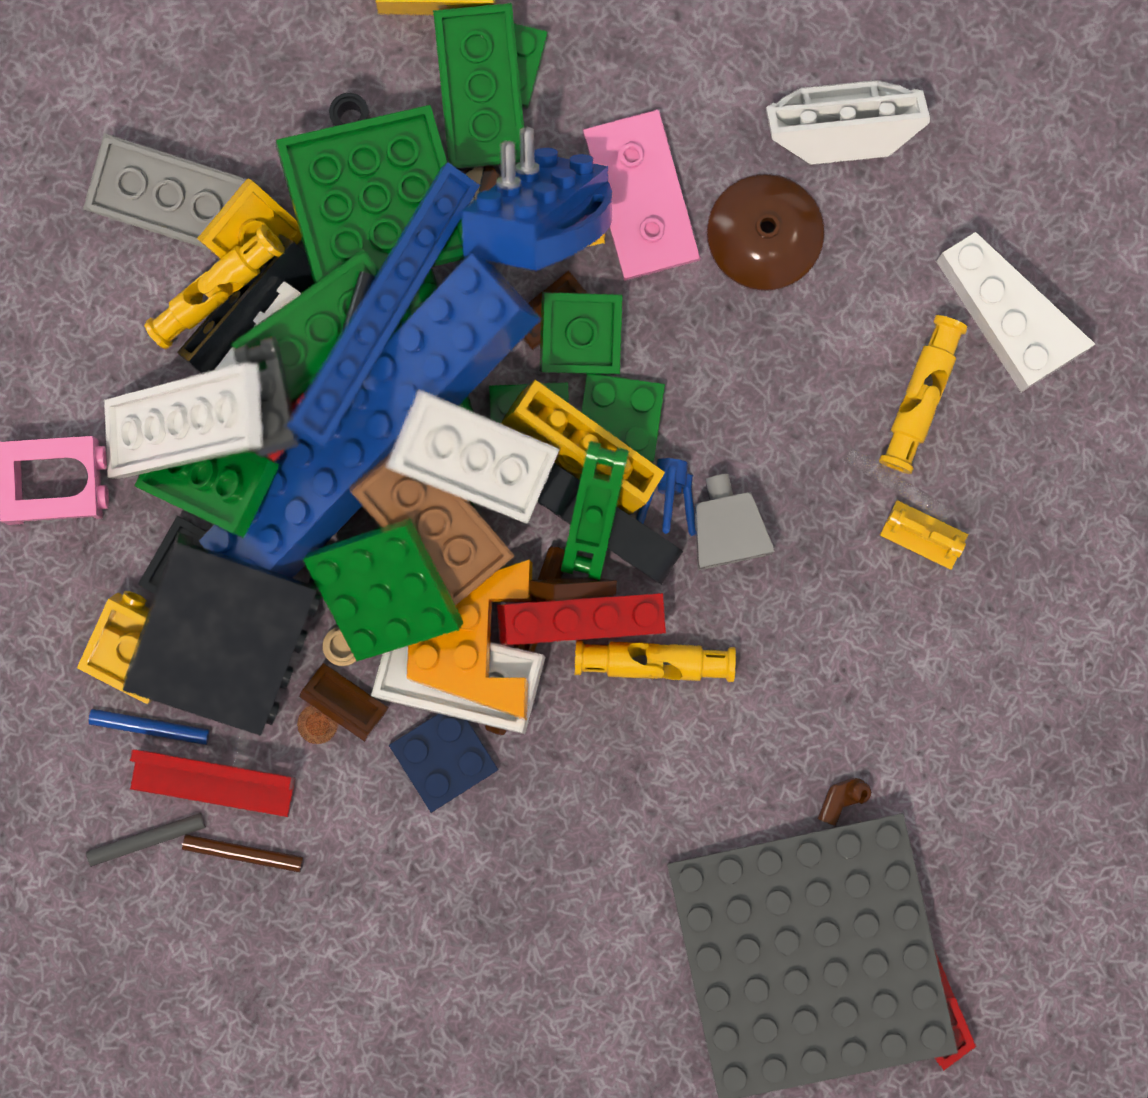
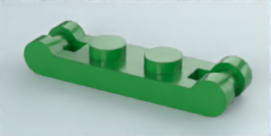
M589 441L561 572L573 574L574 571L589 574L588 578L600 581L629 450L617 447V450L613 451L601 448V443ZM597 464L612 467L611 476L595 472ZM578 550L592 553L593 558L579 556Z

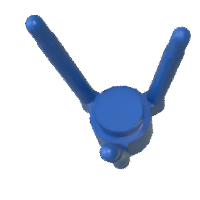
M673 458L657 459L656 466L665 472L657 485L658 492L665 494L662 531L665 534L670 532L674 495H680L683 488L688 533L694 536L696 530L692 497L693 475L687 474L688 462ZM654 492L648 502L639 508L636 520L642 524L645 521Z

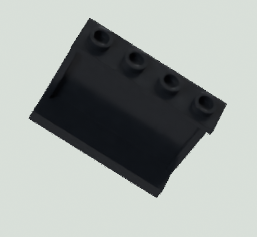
M178 532L126 671L122 690L261 736L265 724L273 725L280 704L275 701L279 688L286 690L290 682L293 667L288 664L293 652L300 653L303 648L307 630L302 628L307 615L314 617L320 603L321 594L316 593L317 588L313 578L310 577L308 583L194 545L193 537Z

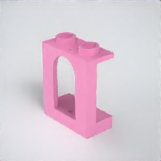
M93 436L0 442V521L7 525L24 524V521L84 517L103 519L102 509H108L109 507L107 485H101L100 470L107 468L105 446H99V440ZM72 458L79 460L86 467L88 473L87 485L79 494L71 497L23 500L21 461Z

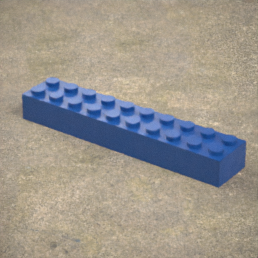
M471 253L387 341L326 446L319 450L298 436L299 445L285 449L274 461L280 466L245 537L242 538L217 525H213L199 542L206 549L293 578L305 566L303 558L306 554L322 548L360 509L362 504L352 494L349 487L393 451L418 391L421 390L458 406L531 331L541 318L493 264Z

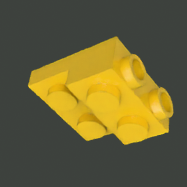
M124 591L123 595L116 593L108 598L77 669L148 704L152 700L122 690L126 671L149 612V608L144 606L146 603L144 597L131 591Z

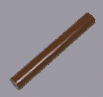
M187 834L182 845V850L299 873L303 863V857Z

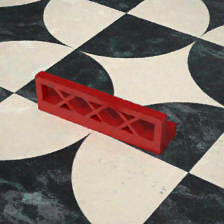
M132 749L130 761L135 762L130 786L132 790L289 817L295 777Z

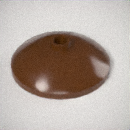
M754 175L735 182L719 196L708 219L707 241L715 263L731 280L750 289L777 290L796 283L812 269L823 247L824 223L816 202L800 185L777 175ZM764 221H770L774 224L775 230L771 233H765L762 231L760 224Z

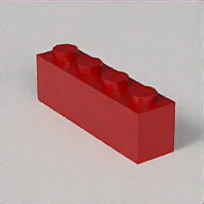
M663 593L497 605L500 645L666 633Z

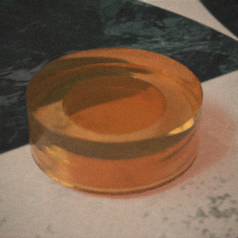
M310 705L300 713L297 727L300 735L307 742L324 744L335 736L338 730V723Z

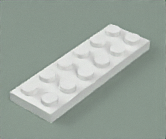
M242 363L104 400L108 478H126L261 448L263 426L260 419L259 394L261 385L258 377V364Z

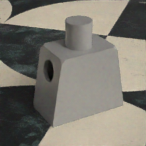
M729 474L706 478L710 500L697 503L694 507L698 571L772 555L774 553L773 544L751 492L733 495Z

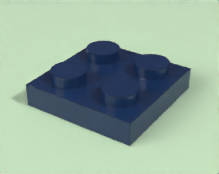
M435 715L389 745L431 813L499 770L467 720L447 715Z

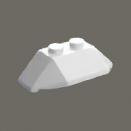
M881 81L800 88L783 97L777 104L772 103L766 107L772 140L809 164L889 157L930 123V115L923 90H908L900 85Z

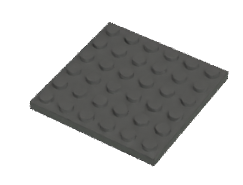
M904 813L667 864L718 1098H744L958 1053Z

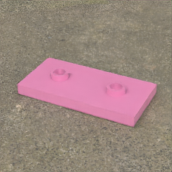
M659 110L584 129V138L589 155L593 157V164L608 166V182L612 189V223L609 228L624 281L700 261Z

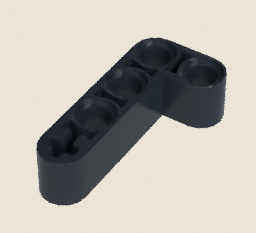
M553 464L537 503L571 525L580 480ZM616 507L607 549L662 585L683 551Z

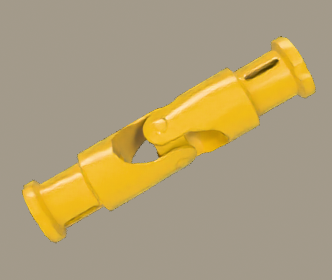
M261 225L257 228L256 235L242 247L238 245L216 262L209 271L203 273L169 302V308L156 318L150 317L146 324H144L149 336L163 349L171 347L173 339L186 328H194L216 310L229 296L239 291L260 273L259 268L272 257H280L285 250L280 239L270 228ZM205 294L209 299L202 303V297Z
M936 315L934 318L936 326L928 346H923L907 387L906 395L892 425L891 432L893 436L886 454L881 455L879 460L882 465L902 473L912 474L913 466L911 464L919 443H924L935 415L936 407L955 364L956 357L954 353L961 335H965L968 329L964 323L947 316ZM930 374L932 376V386L924 384L925 379Z
M576 640L574 675H581L582 672L607 673L608 677L666 678L669 680L700 681L702 677L726 678L727 682H734L735 647H729L727 651L703 650L700 645H660L610 641L608 645L584 644L582 640ZM638 655H646V665H642L632 658ZM663 662H668L670 665H665Z

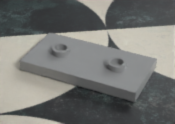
M104 134L83 209L208 249L197 238L247 178L123 138Z

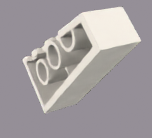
M976 232L944 251L936 261L1020 392L1041 381L1095 345L1089 337Z

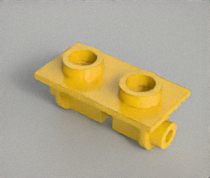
M896 500L880 536L952 570L957 557L961 556L966 546L965 541L968 534Z

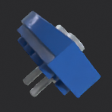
M529 127L521 128L520 163L515 166V143L512 141L502 142L501 177L496 180L495 186L489 190L479 192L477 199L462 210L463 256L468 257L472 253L486 261L536 271L568 258L598 240L612 223V189L608 182V166L593 164V157L586 154H577L566 159L558 157V151L553 148H539L534 151V129Z

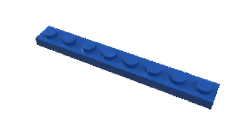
M449 162L441 167L285 426L319 450L326 446L461 219L462 210L469 205L480 187L478 183Z

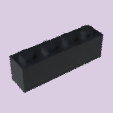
M279 234L278 238L284 246V253L280 257H272L259 268L260 273L239 291L229 296L222 305L214 310L178 350L177 354L200 374L214 371L233 347L231 343L256 325L253 320L260 311L265 313L279 295L276 290L283 282H286L300 293L315 284L307 254L294 241Z

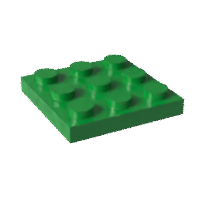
M411 518L310 551L303 558L356 661L458 631L464 623Z

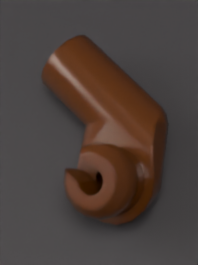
M851 778L833 784L828 790L817 819L836 827L843 807L856 803L863 804L870 799L872 793L870 786L858 778Z

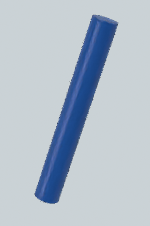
M91 709L89 715V725L203 745L208 743L210 729Z

